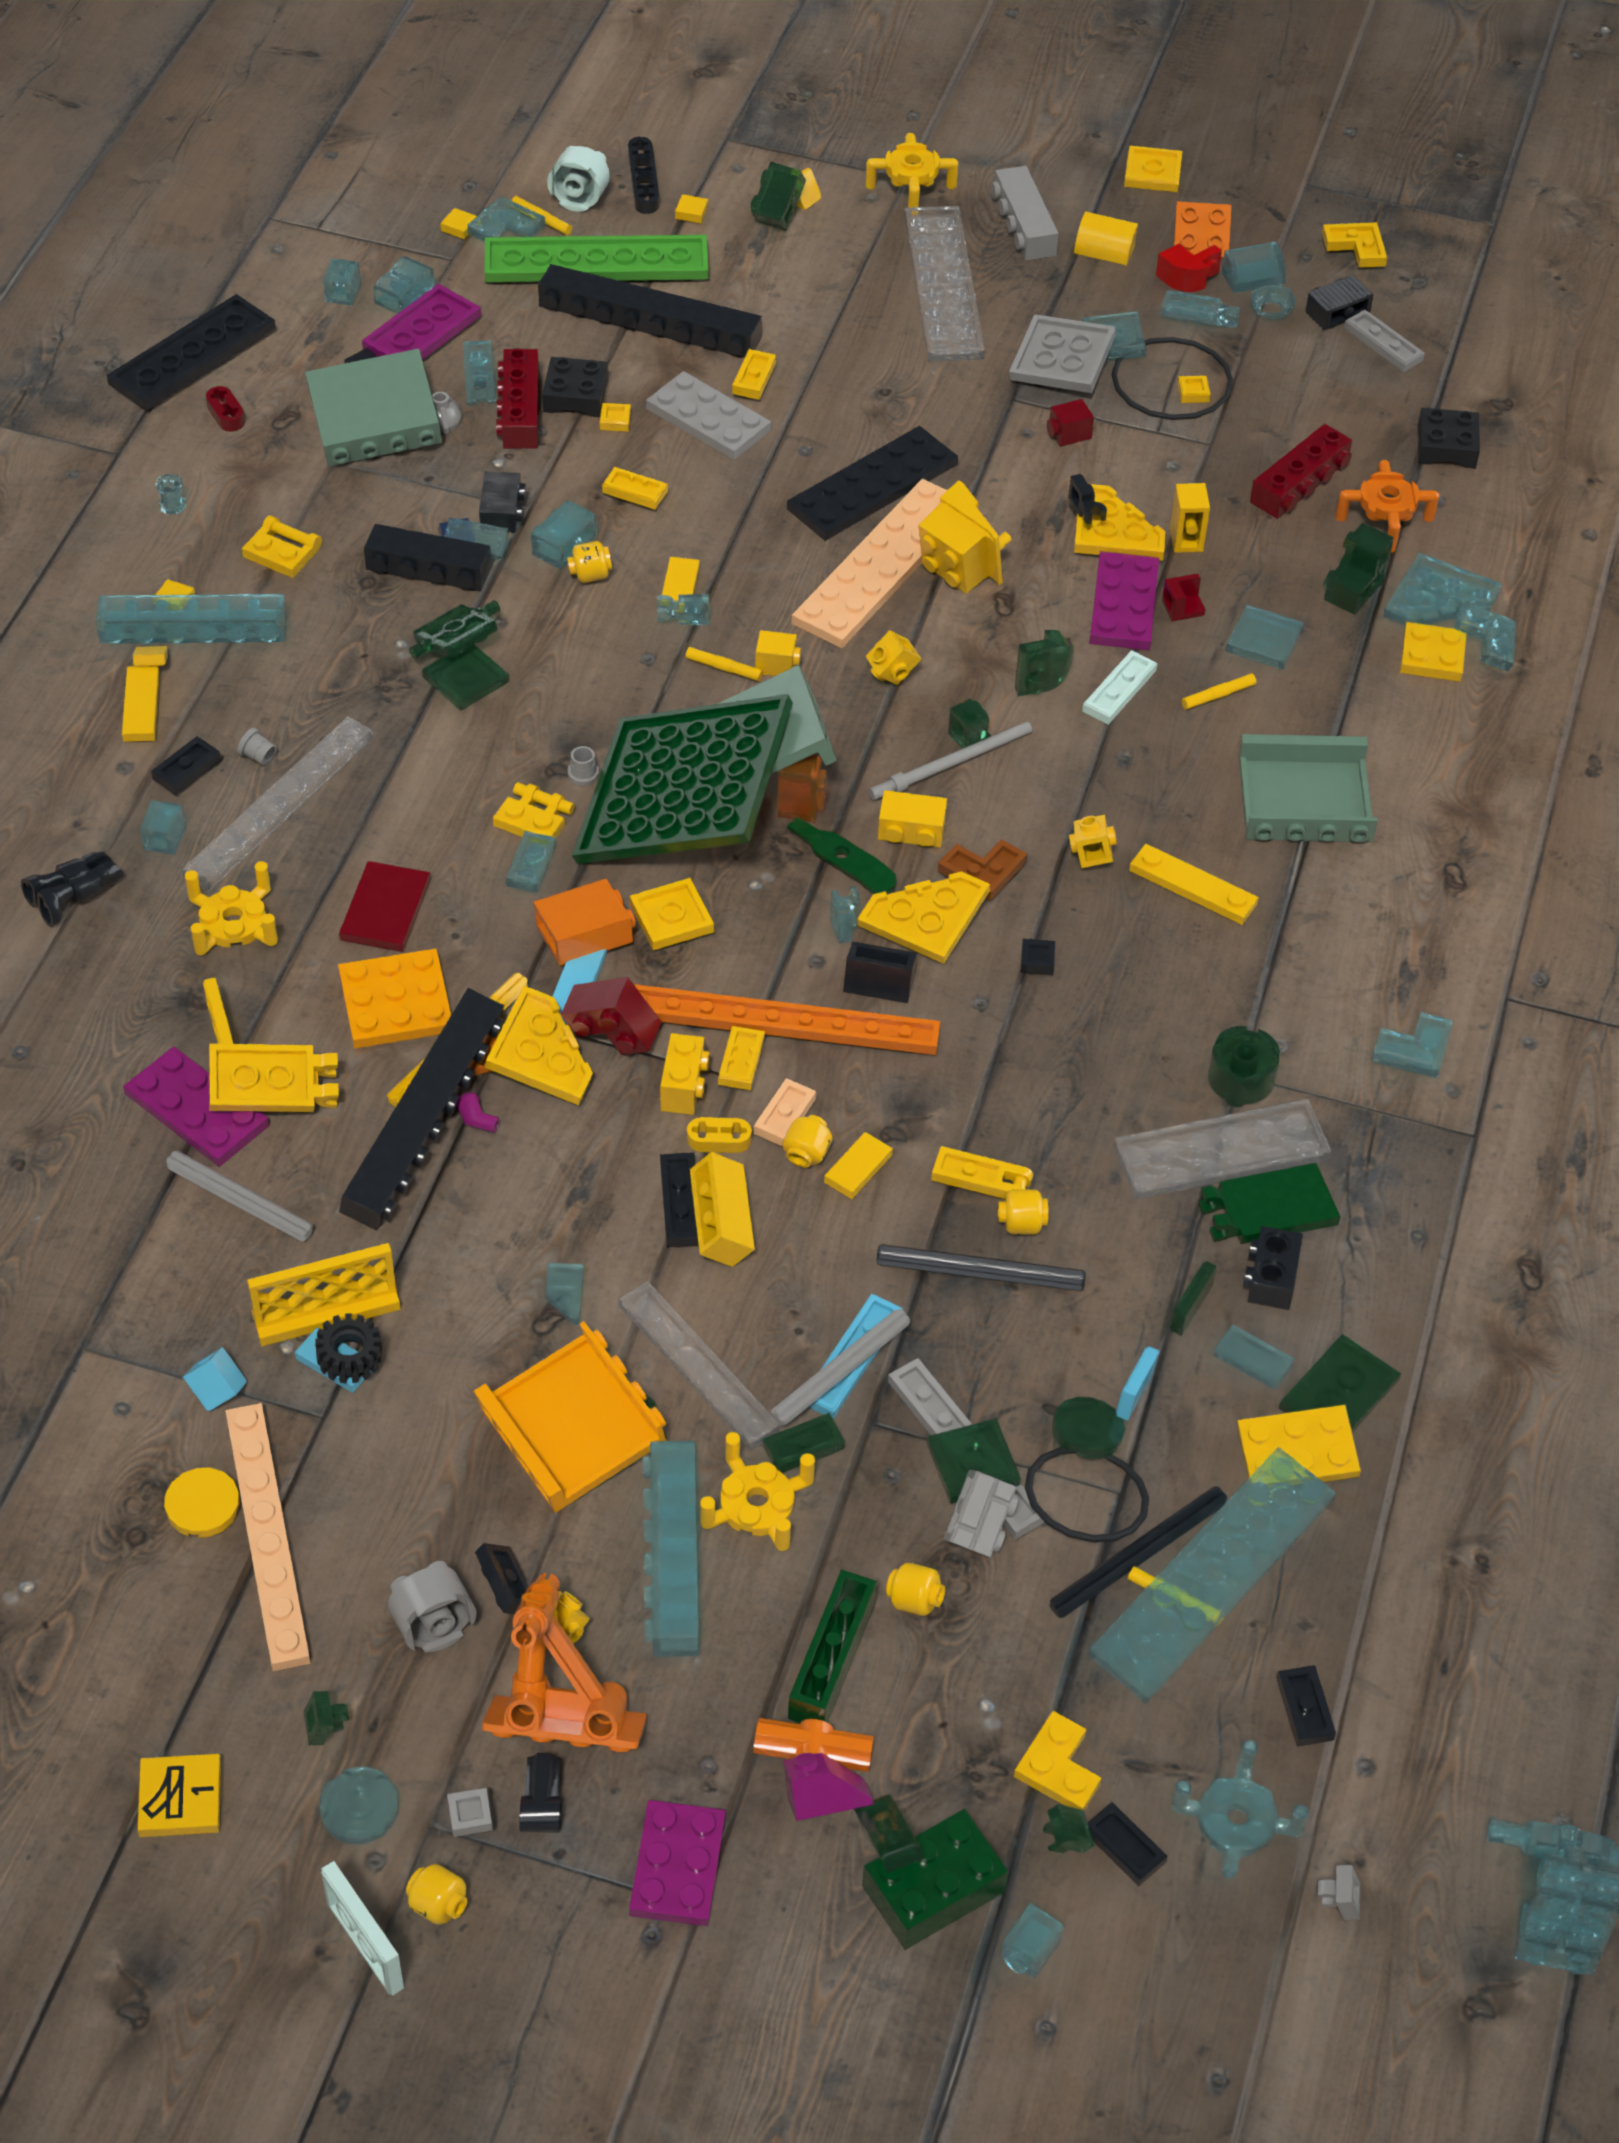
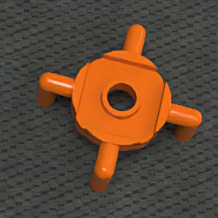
M1381 460L1378 464L1377 473L1372 474L1368 481L1365 482L1364 480L1360 490H1342L1340 492L1335 518L1341 522L1345 521L1350 502H1360L1362 508L1366 511V516L1370 520L1379 521L1382 519L1388 521L1389 527L1384 549L1392 553L1396 551L1401 528L1400 520H1410L1418 507V502H1426L1423 520L1426 522L1434 521L1439 493L1435 490H1419L1413 481L1410 484L1403 480L1404 475L1391 472L1389 461ZM1385 494H1390V495H1392L1393 498L1386 497V496H1384V495H1385Z

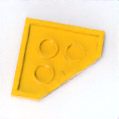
M1091 484L1095 492V502H1100L1107 508L1106 520L1102 521L1098 515L1093 514L1092 524L1088 525L1083 520V517H1079L1077 514L1074 553L1099 555L1100 551L1158 557L1160 561H1163L1166 531L1158 525L1153 527L1145 520V514L1130 502L1125 504L1117 497V492L1110 486Z
M961 871L949 874L948 879L933 883L930 880L904 886L905 890L886 894V891L872 895L857 918L859 927L945 964L990 892V884Z
M523 985L486 1059L484 1068L579 1106L591 1081L593 1072L588 1062H584L578 1050L579 1045L569 1025H565L559 1013L560 1007L556 999Z

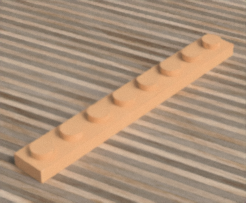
M262 1403L225 1410L272 1671L311 1664Z

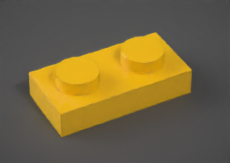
M749 349L732 384V394L760 400L776 365V355Z

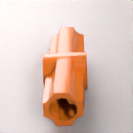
M759 1718L753 1753L785 1759L795 1758L802 1753H823L847 1769L869 1772L874 1736L834 1730L829 1723L818 1719H807L800 1724Z

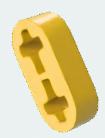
M701 1117L692 1120L687 1126V1143L691 1149L698 1152L740 1153L747 1150L752 1142L750 1124L739 1118ZM699 1132H706L705 1137H698ZM733 1133H740V1138H733Z

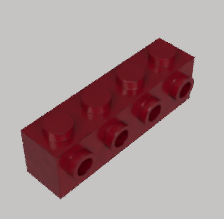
M504 349L503 361H498V378H503V380H497L498 398H502L497 399V417H502V419H496L497 437H502L503 449L538 448V349Z
M1324 423L1253 480L1250 503L1276 519L1280 518L1287 511H1292L1297 503L1304 497H1309L1316 487L1323 482L1326 483L1337 470L1347 466L1352 456L1350 453L1352 439Z

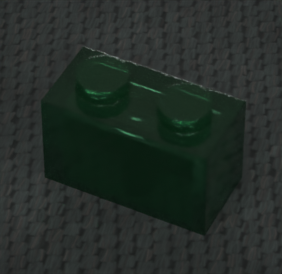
M770 161L768 169H765L761 175V187L758 195H754L751 201V213L757 222L787 231L806 183L801 170Z

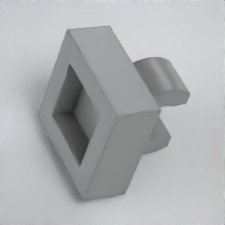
M487 1788L447 1794L453 1837L493 1831Z
M1352 1865L1336 1866V1881L1331 1879L1318 1881V1897L1322 1898L1323 1907H1338L1344 1920H1360V1881Z

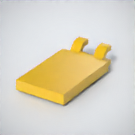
M209 1044V1111L314 1112V1103L326 1108H337V1099L339 1097L338 1083L318 1085V1075L336 1078L338 1053L313 1054V1045Z

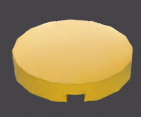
M195 1468L182 1473L170 1484L165 1493L164 1508L170 1525L179 1533L187 1536L191 1534L198 1535V1538H204L223 1532L234 1522L237 1510L240 1507V1496L234 1480L225 1472L214 1468Z

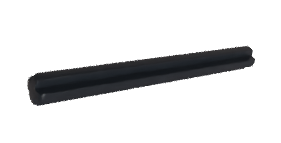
M885 1244L879 1245L876 1257L877 1264L1078 1291L1083 1290L1086 1278L1085 1271L1079 1269Z
M1212 1487L1051 1598L1049 1605L1051 1610L1057 1617L1064 1618L1126 1575L1134 1566H1139L1225 1506L1227 1495L1220 1487Z

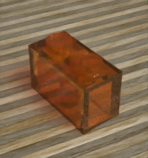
M811 755L779 770L777 817L794 820L798 816L806 822L815 823L818 810H824L826 792H821V789H825L827 770H822V758L820 756Z

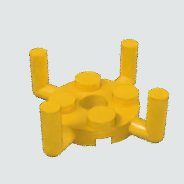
M907 133L905 143L896 145V150L891 153L889 150L885 158H870L866 162L865 187L867 189H874L876 187L877 169H885L893 185H909L908 213L910 215H916L919 212L920 185H932L939 173V169H947L946 187L948 189H955L957 187V159L939 158L935 150L932 153L927 150V145L916 143V137L913 133Z
M260 861L255 864L257 886L251 892L240 890L233 885H227L221 888L220 892L208 897L201 893L198 873L193 870L185 873L188 898L190 902L201 907L199 910L200 923H194L191 926L194 951L197 955H205L214 945L231 947V943L241 942L243 946L256 939L268 946H275L277 944L278 937L275 917L272 914H266L264 903L261 901L271 890L266 862ZM238 915L241 917L238 920H225L228 916Z
M730 1432L725 1438V1460L733 1473L722 1482L720 1509L715 1510V1500L712 1497L706 1496L701 1499L700 1524L704 1529H711L727 1522L733 1529L739 1532L742 1529L752 1532L753 1536L769 1535L779 1551H786L790 1547L791 1523L789 1517L794 1508V1492L813 1484L815 1458L812 1454H803L800 1458V1474L788 1479L769 1462L746 1466L740 1457V1436L736 1432ZM753 1495H762L767 1499V1502L762 1506H754L747 1500Z

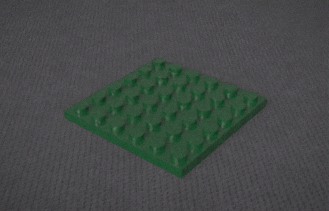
M783 694L620 718L572 853L575 862L581 864L749 843L793 704L789 695Z

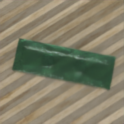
M890 1794L873 1800V1805L854 1809L857 1820L886 1873L924 1859L919 1843Z

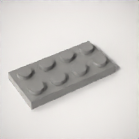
M684 371L646 400L647 410L733 460L771 431V421Z

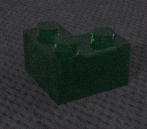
M1363 522L1354 532L1350 531L1343 542V548L1346 549L1339 566L1335 571L1330 570L1324 580L1323 585L1326 587L1324 600L1355 615L1384 583L1394 537Z

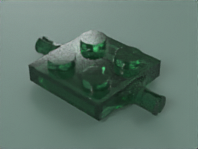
M494 600L481 608H469L460 604L414 630L413 635L418 644L409 648L411 656L414 659H418V657L429 651H435L448 658L456 657L471 645L485 641L490 634L498 630L495 619L490 616L500 612L499 604Z

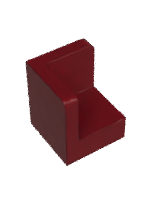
M1199 574L1165 579L1162 602L1172 622L1205 615L1206 609L1198 595L1201 582Z

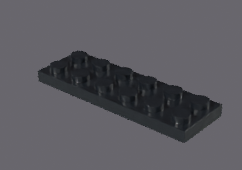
M235 294L107 374L108 384L147 411L276 329L275 319L238 294Z
M919 425L787 500V510L826 541L908 494L921 479L930 481L957 466L958 455Z

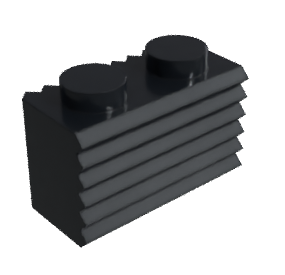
M1352 274L1350 277L1340 278L1332 284L1329 283L1327 286L1324 285L1323 287L1320 286L1310 290L1306 313L1316 321V324H1319V327L1322 326V329L1325 330L1344 323L1347 319L1363 310L1370 313L1374 294Z
M485 471L479 508L480 530L482 532L488 531L490 533L493 531L496 533L499 531L502 533L505 531L506 533H515L517 522H523L524 506L520 504V501H526V483H521L520 473Z

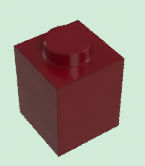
M1083 399L1051 406L1050 417L1047 420V430L1060 447L1092 439L1094 416Z

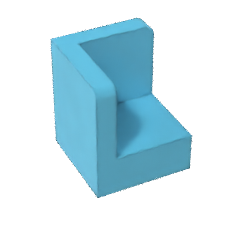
M223 1347L195 1363L183 1376L207 1411L213 1410L237 1395L247 1383L246 1378Z

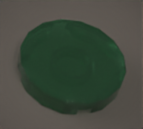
M1075 1397L1065 1400L1057 1407L1051 1425L1053 1436L1061 1447L1067 1451L1071 1448L1078 1452L1077 1456L1087 1459H1101L1115 1453L1118 1446L1122 1443L1126 1430L1124 1420L1117 1416L1114 1407L1105 1401L1092 1397Z

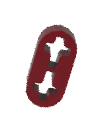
M224 386L210 388L206 392L207 408L219 427L229 432L240 430L245 424L244 411L231 390Z

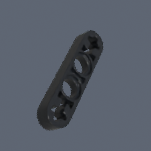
M638 136L630 139L628 142V158L634 205L638 212L651 214L659 209V191L653 146L650 139ZM646 165L648 167L641 168L636 166ZM648 182V183H651V184L641 185V184H638V183Z

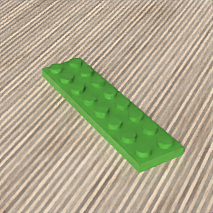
M707 235L485 237V282H540L550 264L618 281L708 279Z

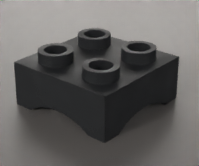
M551 357L542 393L543 412L555 413L562 410H573L582 412L590 417H600L604 392L608 383V362Z
M1421 407L1418 421V464L1428 465L1435 462H1453L1465 468L1476 469L1480 454L1479 412Z

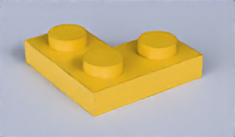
M1377 222L1323 224L1322 236L1326 251L1354 250L1359 268L1386 266L1387 255Z
M1055 1711L1051 1712L1014 1772L1016 1779L1080 1815L1087 1808L1100 1787L1102 1780L1098 1775L1071 1761L1072 1756L1086 1735V1729Z

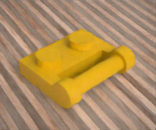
M268 515L262 527L242 547V555L246 559L294 578L318 552L322 545V537L315 533H304L280 523L278 518ZM276 533L304 546L302 548L297 547L273 535Z

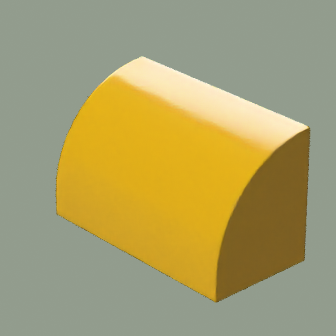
M1085 211L1077 233L1074 253L1127 266L1136 245L1138 223Z

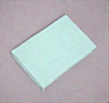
M333 1861L321 1868L327 1905L387 1993L393 1996L404 1989L399 1955Z

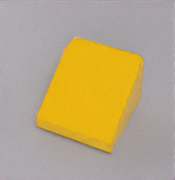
M809 167L790 180V203L806 210L821 199V192Z

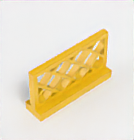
M389 1243L247 1279L252 1316L261 1347L311 1334L316 1328L323 1330V1323L328 1320L333 1324V1317L339 1315L341 1320H345V1314L352 1313V1319L356 1320L358 1314L364 1316V1319L401 1310L396 1292L392 1252ZM382 1258L374 1266L367 1264L369 1261ZM345 1268L340 1275L332 1274L334 1270ZM358 1272L365 1274L358 1281L351 1279ZM310 1278L304 1285L296 1283L299 1279ZM321 1282L330 1283L323 1290L316 1288ZM269 1287H275L269 1294L257 1291ZM286 1291L294 1293L288 1299L281 1298Z

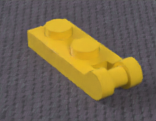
M941 1146L932 1171L931 1181L1005 1199V1195L1009 1190L1026 1189V1187L1030 1186L1033 1172L1023 1166ZM1004 1179L1011 1180V1181L1013 1182V1184L1007 1183V1182H1003V1180H1004Z

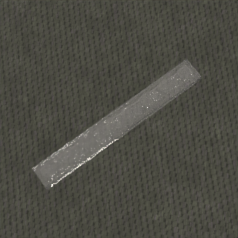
M347 716L182 868L183 878H185L187 871H196L200 887L209 892L373 738L372 729Z

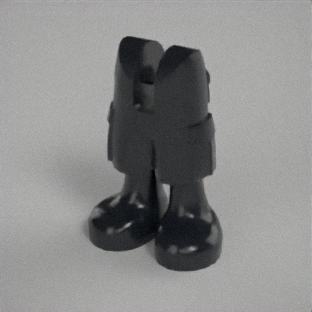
M94 851L82 856L80 859H72L57 865L55 872L43 875L35 874L21 880V889L28 904L32 907L38 906L45 923L53 927L62 920V905L71 898L75 903H82L123 877V872L116 863L112 862L105 851Z

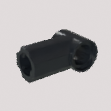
M536 1753L534 1756L527 1757L525 1796H521L520 1832L560 1833L562 1801L561 1797H559L562 1766L561 1758L555 1757L551 1753Z

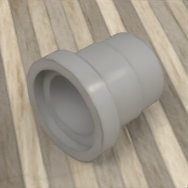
M253 727L241 738L237 747V754L243 758L249 757L265 766L274 757L277 747L261 736L260 730Z
M586 746L577 747L571 752L568 778L576 785L588 786L595 783L599 778V767L595 760V753Z

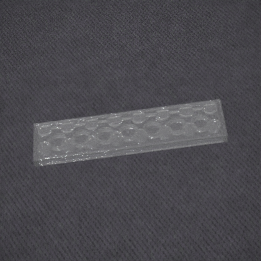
M959 206L905 208L904 218L928 362L984 359L985 347Z

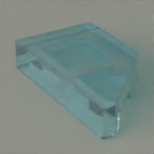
M548 1263L546 1300L573 1325L579 1326L584 1265Z

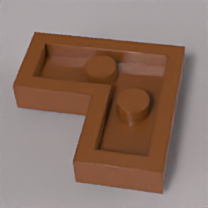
M1000 839L982 858L956 843L938 862V872L949 877V874L962 871L989 883L990 892L986 899L991 901L1027 862L1028 853Z

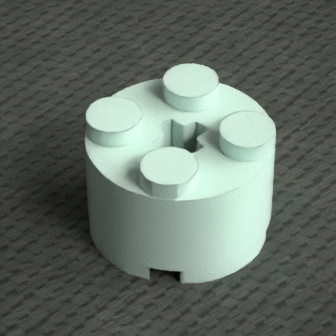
M567 147L548 175L547 185L552 196L555 195L560 201L559 204L565 209L575 212L588 210L589 207L595 205L609 183L610 173L606 157L603 153L588 147Z

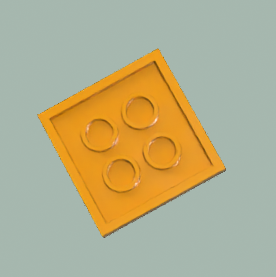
M437 948L338 964L354 1049L440 1035L451 1016Z

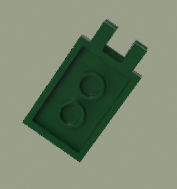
M1317 1163L1220 1181L1218 1188L1215 1186L1201 1188V1194L1204 1199L1198 1201L1202 1215L1213 1213L1220 1209H1225L1227 1213L1213 1215L1212 1220L1215 1226L1210 1227L1209 1230L1213 1242L1237 1236L1240 1244L1250 1243L1252 1238L1259 1239L1261 1226L1300 1233L1335 1226L1340 1221V1214Z

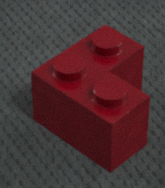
M629 977L574 985L561 1012V1016L577 1037L605 1033L621 1055L649 1052L662 1022Z

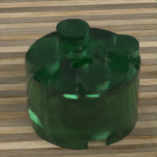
M1235 1026L1224 1030L1218 1035L1212 1049L1208 1070V1080L1212 1089L1219 1096L1226 1099L1227 1103L1233 1107H1242L1244 1104L1255 1103L1266 1098L1274 1089L1280 1061V1049L1277 1042L1267 1032L1258 1029V1032L1249 1031L1247 1026Z

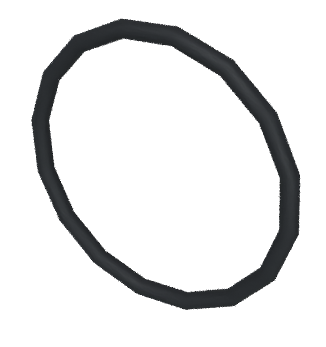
M1086 1446L1059 1447L1040 1455L1027 1471L1025 1491L1031 1508L1048 1526L1067 1537L1088 1542L1116 1541L1134 1533L1147 1518L1150 1498L1142 1478L1128 1463L1107 1451ZM1084 1453L1104 1458L1122 1468L1137 1484L1142 1498L1140 1515L1131 1526L1113 1534L1091 1535L1070 1530L1051 1519L1038 1505L1032 1489L1035 1472L1045 1461L1061 1454Z

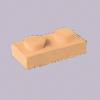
M786 1078L755 1123L754 1134L782 1146V1141L791 1123L797 1117L805 1116L816 1100V1091Z

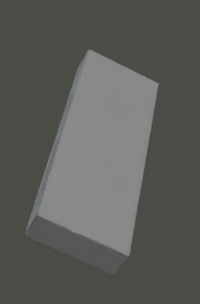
M1363 310L1345 321V330L1402 372H1406L1424 361L1425 353L1368 311Z

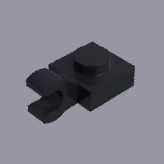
M1082 474L1070 476L1068 499L1079 517H1083V520L1088 525L1092 524L1093 514L1098 515L1102 521H1105L1107 508L1104 504L1095 502V492L1092 485L1086 482Z

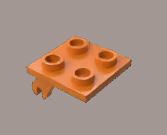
M1177 201L1174 246L1180 243L1195 255L1216 245L1222 250L1221 259H1228L1232 205Z

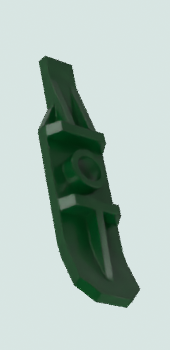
M798 816L787 825V829L797 834L811 846L817 857L824 859L843 871L847 876L859 881L872 894L884 891L888 894L896 886V874L891 869L839 834L818 830ZM838 855H845L846 857H845V858H839V857H837V856H838Z

